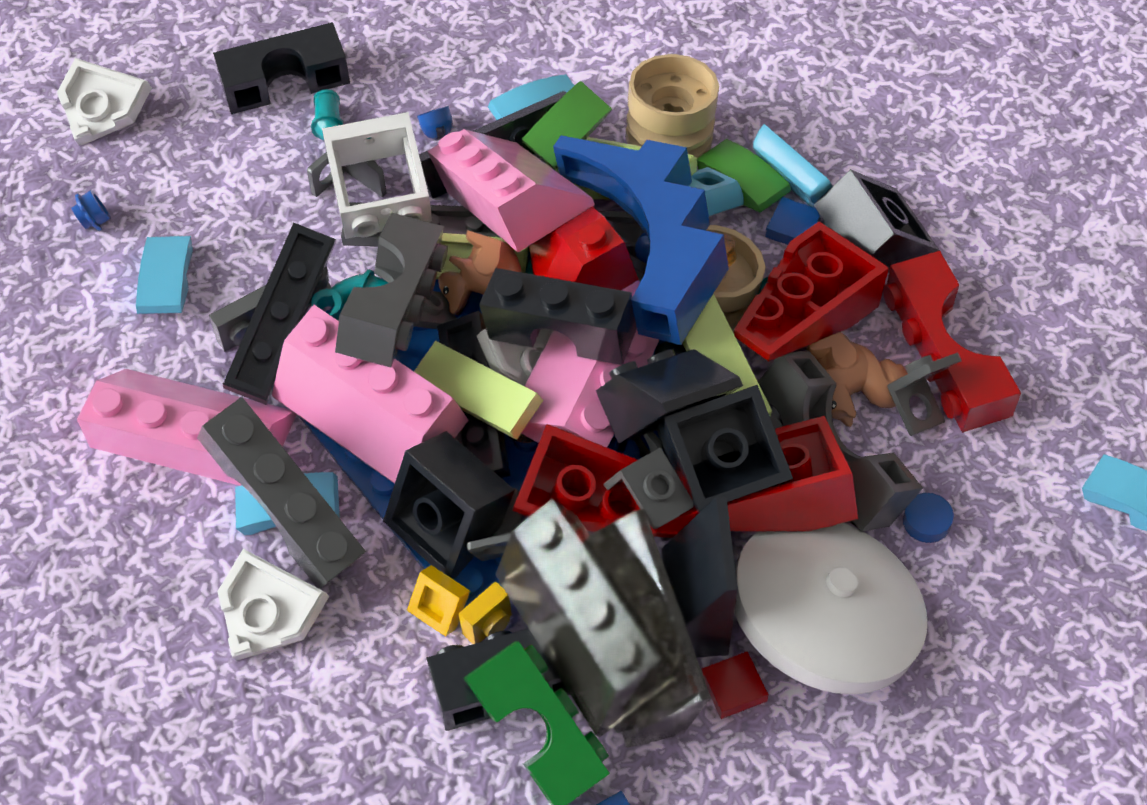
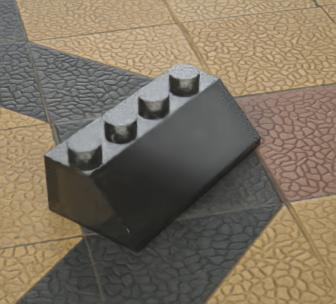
M551 499L512 530L497 569L496 577L594 734L601 737L680 676L682 672L577 515L554 499Z
M644 509L633 511L576 542L567 562L564 564V578L567 588L570 592L576 593L580 604L578 617L581 631L586 638H591L596 653L594 656L596 677L601 685L606 684L611 699L609 713L612 725L617 733L622 732L627 748L684 734L711 699Z

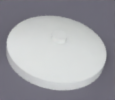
M840 523L832 527L813 531H757L748 540L735 563L738 587L735 615L739 625L752 645L765 659L786 675L803 684L823 691L840 694H862L877 691L900 679L912 665L924 645L927 634V612L916 581L904 564L887 547L853 526Z

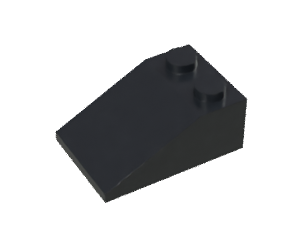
M726 496L715 497L661 548L660 567L652 568L653 597H663L664 612H656L658 643L667 642L668 659L729 655L738 587Z

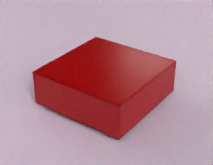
M748 651L701 668L700 676L721 719L768 701L769 694Z

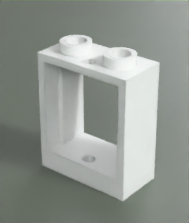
M409 112L322 128L345 239L357 236L369 237L382 232L391 212L432 222L428 189ZM405 154L414 194L350 206L341 166Z

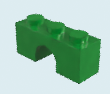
M514 641L463 678L491 719L496 723L511 712L523 708L532 709L541 716L546 726L545 743L541 750L524 762L523 765L551 805H568L610 774L602 763L609 755L592 731L586 735L582 734L572 719L579 714V711L562 688L554 692L542 676L549 668L535 647L530 644L524 649L519 641Z

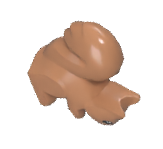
M467 230L466 239L473 245L470 256L468 258L450 256L449 261L460 269V273L444 272L439 276L438 280L439 288L448 300L452 314H461L472 292L484 295L495 268L521 272V265L514 252V248L508 243Z
M842 332L807 346L806 350L811 352L837 384L832 400L833 419L840 420L845 426H852L853 418L856 417V410L851 395L860 391L863 392L870 403L880 408H893L896 406L887 385L908 374L902 364H896L890 359H884L879 362L872 351L850 341Z

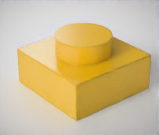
M430 565L419 573L407 611L446 637L457 628L460 621L459 612L464 609L470 590Z
M496 581L459 612L462 634L472 644L482 642L493 633L504 631L509 624L510 616H512L510 596Z

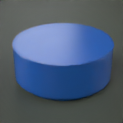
M920 493L904 511V528L911 537L920 542H938L945 538L950 531L954 518L953 509L949 502L940 495Z

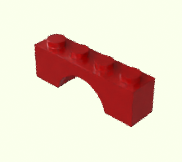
M936 251L891 265L887 284L884 285L883 296L887 307L891 311H897L902 321V332L906 342L910 346H916L921 358L931 355L933 361L958 352L962 360L961 362L927 380L929 382L935 381L941 392V404L945 414L950 419L955 418L963 433L1013 417L1021 391L1001 356L983 355L967 350L955 342L946 331L942 319L953 310L959 283L941 251Z

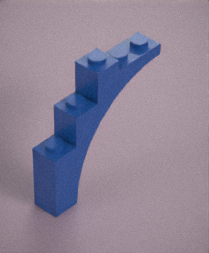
M561 135L553 145L559 174L573 184L589 188L616 202L634 217L649 239L650 253L645 274L631 299L638 335L681 345L729 270L724 234L706 231L710 221L705 190L689 187L692 183L687 147L646 140L640 150H633Z

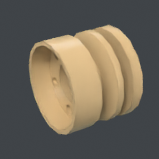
M658 55L641 62L632 71L629 81V110L625 134L627 144L643 146L646 140L678 145L687 147L688 155H694L697 158L709 151L713 141L719 83L716 74L705 63L684 55Z

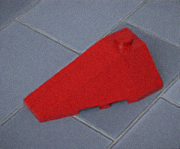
M593 206L529 245L534 275L615 290H622L639 280L624 241L606 218Z
M819 221L789 242L777 267H773L768 275L766 285L760 294L754 297L736 325L734 335L739 341L769 362L849 329L879 307L889 267Z
M825 416L775 429L791 471L792 480L727 502L731 531H813L858 519L853 475ZM693 506V508L659 527L657 530L680 531L698 513Z
M546 424L513 511L558 529L673 538L679 532L653 529L624 481L609 490L604 486V483L617 472L636 462L637 459Z

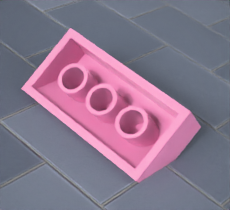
M463 129L460 132H452L440 139L437 146L427 151L448 194L517 252L525 249L595 205L591 196L516 142Z
M636 281L621 291L631 292L633 297L640 281ZM553 330L524 385L536 392L544 401L528 422L522 434L539 443L546 424L608 447L614 432L596 390L611 380L609 372L621 365L578 357L574 343L564 334ZM636 330L624 364L635 361L638 368L648 365L647 360L651 358L659 340L638 335Z
M313 305L284 340L272 396L395 484L405 450L445 431L455 438L469 420L453 397L396 359H394L391 367L335 353L339 321Z
M129 369L121 370L95 382L77 418L90 448L241 485L235 479L225 474L197 439L202 425L240 397ZM244 398L283 447L297 414L287 408L271 404L265 405Z

